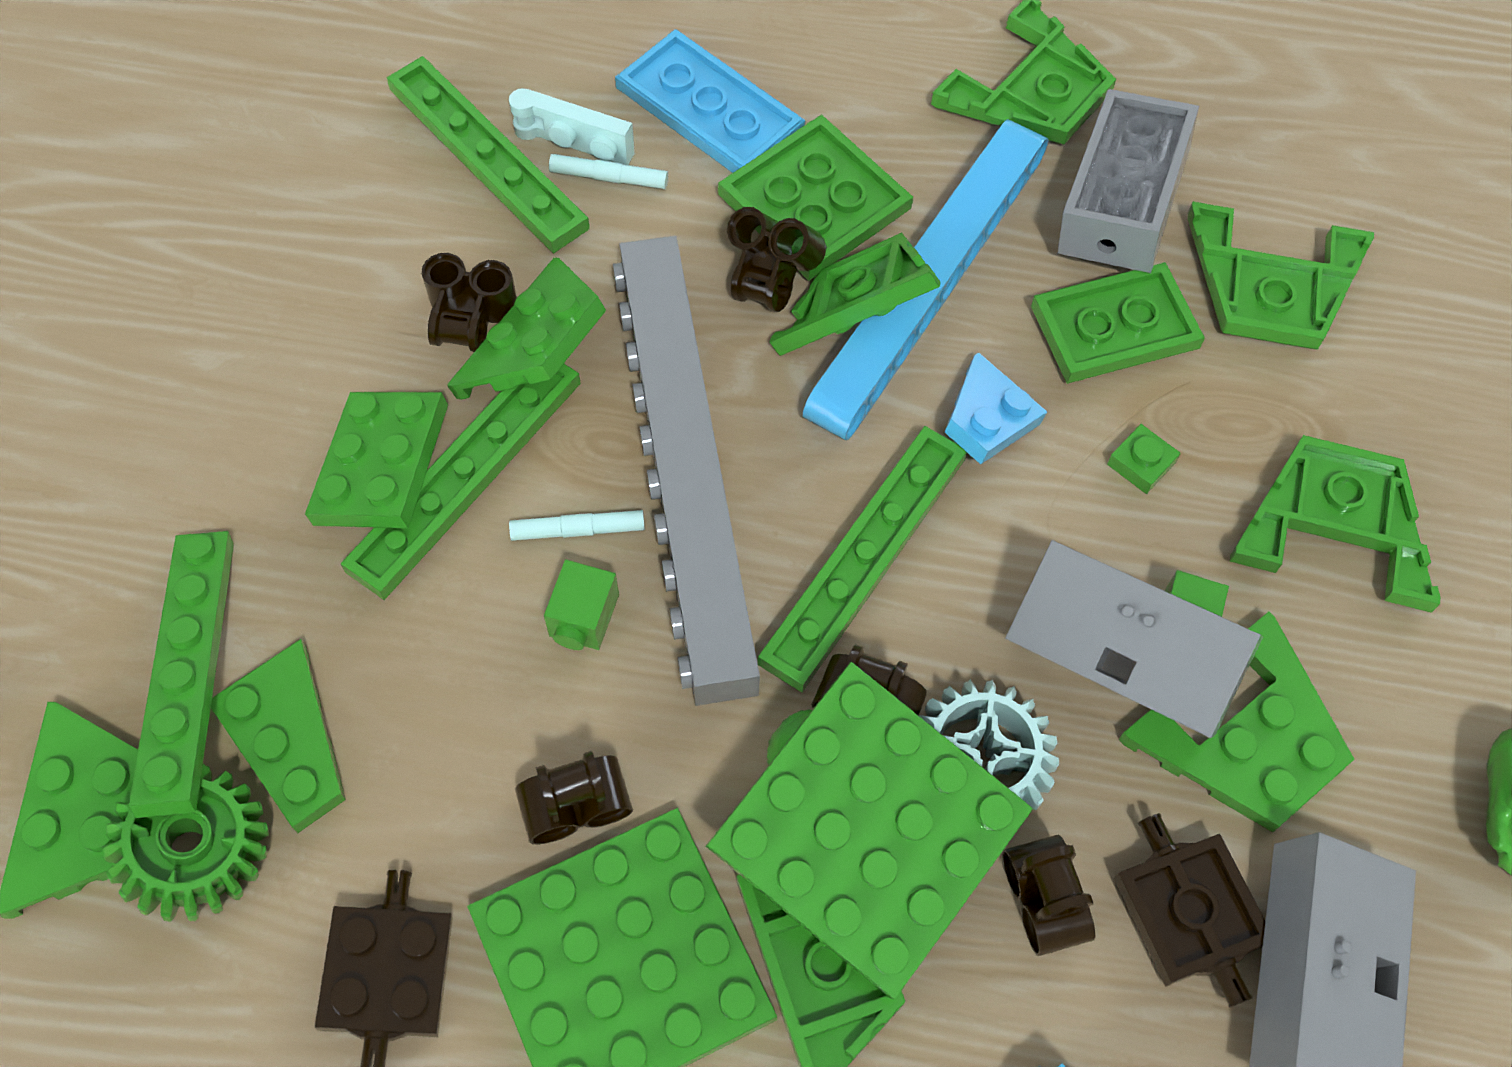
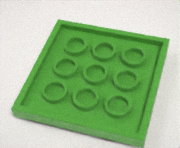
M851 662L705 847L879 990L895 1000L1033 808Z
M678 808L467 906L532 1067H686L777 1021L774 1008Z

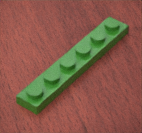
M424 56L386 77L390 91L553 254L590 229L588 217Z
M563 364L551 380L533 384L522 383L514 388L502 390L427 470L409 527H374L340 563L344 572L385 600L581 384L579 373Z
M926 426L923 427L758 656V665L803 693L965 461L967 452L962 447Z
M229 531L175 536L129 800V808L135 818L195 813L197 809L234 546Z

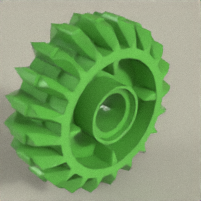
M203 764L195 813L135 818L129 808V803L116 802L114 810L117 816L124 822L106 824L104 832L107 838L114 842L103 847L102 856L106 862L115 863L106 874L112 884L123 883L119 890L121 898L125 902L139 898L137 908L144 915H149L161 903V917L164 921L168 922L175 918L178 908L184 906L188 920L196 921L200 914L198 905L208 902L210 910L214 914H219L223 910L219 896L225 892L231 898L240 900L244 894L237 880L240 878L246 881H256L259 876L258 869L250 862L266 859V846L257 841L269 835L267 823L257 821L264 813L261 803L259 801L248 802L251 797L250 788L245 783L232 788L233 777L227 771L221 773L212 782L210 767ZM195 832L202 835L199 845L191 851L177 852L171 849L175 839L184 833Z

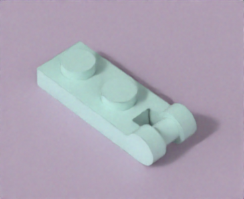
M517 89L509 96L511 113L514 115V131L520 139L531 140L539 137L564 148L570 147L594 155L600 160L623 163L624 165H629L635 154L633 127L630 122L529 89Z

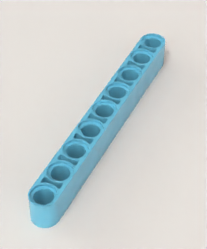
M1009 119L1004 121L914 247L941 282L940 287L897 305L886 315H874L862 320L812 390L803 410V418L844 440H849L1035 172L1048 146L1049 139Z

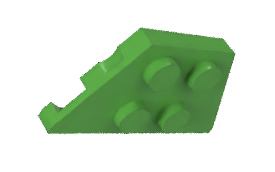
M899 233L823 268L810 284L807 293L799 299L791 310L797 321L791 328L775 332L770 338L769 343L782 356L832 333H844L852 328L855 323L874 315H886L897 305L939 288L941 282L903 233Z
M554 257L529 288L516 298L515 304L503 319L489 330L486 339L450 380L447 386L456 399L463 400L470 397L474 387L490 383L495 392L514 388L522 383L533 384L551 380L605 313L606 309L599 297L560 258Z
M47 702L0 888V917L4 919H13L23 915L22 909L50 897H55L59 900L79 892L92 881L108 880L106 872L115 864L106 862L102 856L103 847L114 842L107 838L104 830L106 824L124 822L117 816L114 808L116 802L129 803L138 749L57 702Z
M737 875L736 881L799 1067H848L902 1008L905 1003L902 991L895 1000L889 998L741 875Z

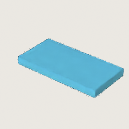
M677 29L673 30L615 77L618 90L732 173L805 125V120Z

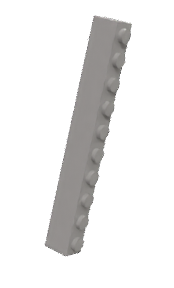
M677 236L619 243L621 263L613 264L616 291H626L627 302L619 303L623 332L632 330L634 342L626 343L630 372L639 371L641 383L632 384L636 412H646L648 425L639 426L643 455H653L655 469L647 470L651 500L661 499L663 513L654 515L658 545L668 544L671 558L662 561L666 592L676 590L679 607L669 608L674 640L684 638L687 656L678 657L682 689L693 688L695 706L759 696V669Z

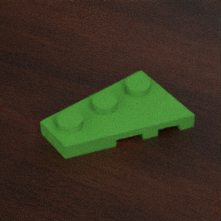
M301 639L212 697L211 702L212 711L297 833L346 800L332 744L324 724L319 694L314 685L310 670L307 648Z

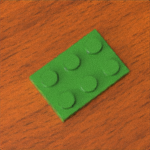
M1166 262L1153 265L1151 273L1133 270L1034 295L1031 304L1035 317L1067 384L1200 349L1205 339Z
M442 392L349 393L305 512L306 517L313 526L409 527L448 407Z

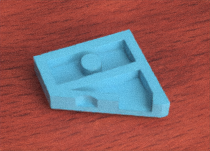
M977 353L967 369L966 378L954 404L955 408L949 418L945 433L978 463L982 464L1038 427L1046 416L1047 411L984 356Z

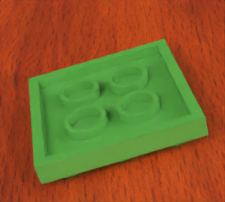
M822 114L718 182V195L735 211L744 207H754L778 222L786 218H795L822 235L826 243V255L822 263L810 271H799L808 281L817 276L823 268L834 264L912 209L913 196ZM761 225L755 228L759 234L761 233ZM803 236L795 240L792 246V254L797 253L801 249L804 240Z

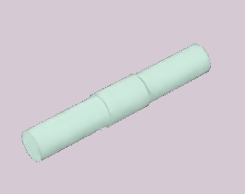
M551 154L549 160V171L553 173L666 189L668 183V171L558 154Z
M643 510L510 520L509 530L511 541L642 531L645 530Z

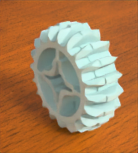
M969 680L964 683L961 695L949 686L943 691L942 702L933 698L930 699L925 707L927 716L920 715L919 717L941 734L955 723L968 719H978L975 730L969 733L955 732L954 737H944L982 767L983 760L980 759V751L976 747H978L982 736H984L983 748L986 749V757L990 759L985 770L993 776L1000 774L1010 775L1012 770L1025 772L1024 778L1009 787V789L1029 804L1033 810H1037L1043 802L1040 792H1050L1055 783L1048 773L1056 771L1059 766V758L1049 753L1057 745V736L1041 734L1049 724L1048 716L1032 718L1030 715L1035 707L1034 699L1026 700L1019 705L1014 701L1016 697L1014 686L1008 688L1004 696L996 694V686L993 680L986 682L982 693L978 692L974 683ZM998 724L1007 729L1018 742L1007 739L1002 735Z

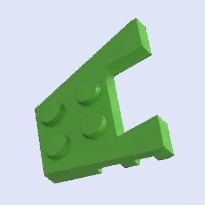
M1023 0L1008 15L1006 29L1037 47L996 90L986 87L958 69H955L933 91L931 105L1001 126L1005 120L1009 119L1047 137L1050 141L1065 144L1104 102L1108 89H1114L1116 78L1082 43L1076 46L1063 33L1065 26L1055 16L1050 19L1040 9L1042 4L1040 0Z
M1192 202L1187 220L1221 332L1318 350L1374 239V232L1332 225L1326 235L1324 263L1233 248L1231 242L1234 208Z
M1303 435L1230 555L1229 562L1276 573L1283 562L1287 528L1388 553L1389 563L1384 601L1432 613L1440 605L1441 600L1438 586H1432L1427 566L1431 563L1427 545L1421 544L1415 523L1419 518L1404 459Z
M1267 612L1248 629L1263 636L1250 666L1269 684V687L1224 724L1214 737L1208 738L1201 745H1198L1174 720L1151 709L1124 731L1118 740L1134 752L1139 749L1162 762L1160 767L1179 777L1182 774L1210 790L1209 795L1269 831L1274 832L1355 759L1278 621L1272 613Z

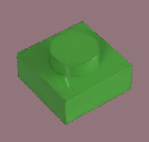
M1140 424L1111 454L1107 465L1145 494H1148L1174 466L1181 453L1147 427Z

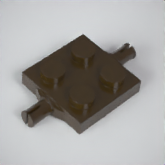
M1160 813L1141 820L1138 825L1141 827L1153 854L1144 863L1119 872L1113 879L1165 987L1192 976H1210L1214 974L1229 1004V1008L1252 999L1253 997L1250 995L1236 964L1247 954L1263 948L1265 919L1221 834L1219 833L1196 843L1174 844Z
M397 870L387 871L383 904L369 908L333 906L315 1028L317 1031L348 1032L364 1040L360 1067H372L374 1054L373 1067H385L388 1041H394L406 1036L438 1037L453 917L451 913L422 912L407 906L412 873L400 870V877Z

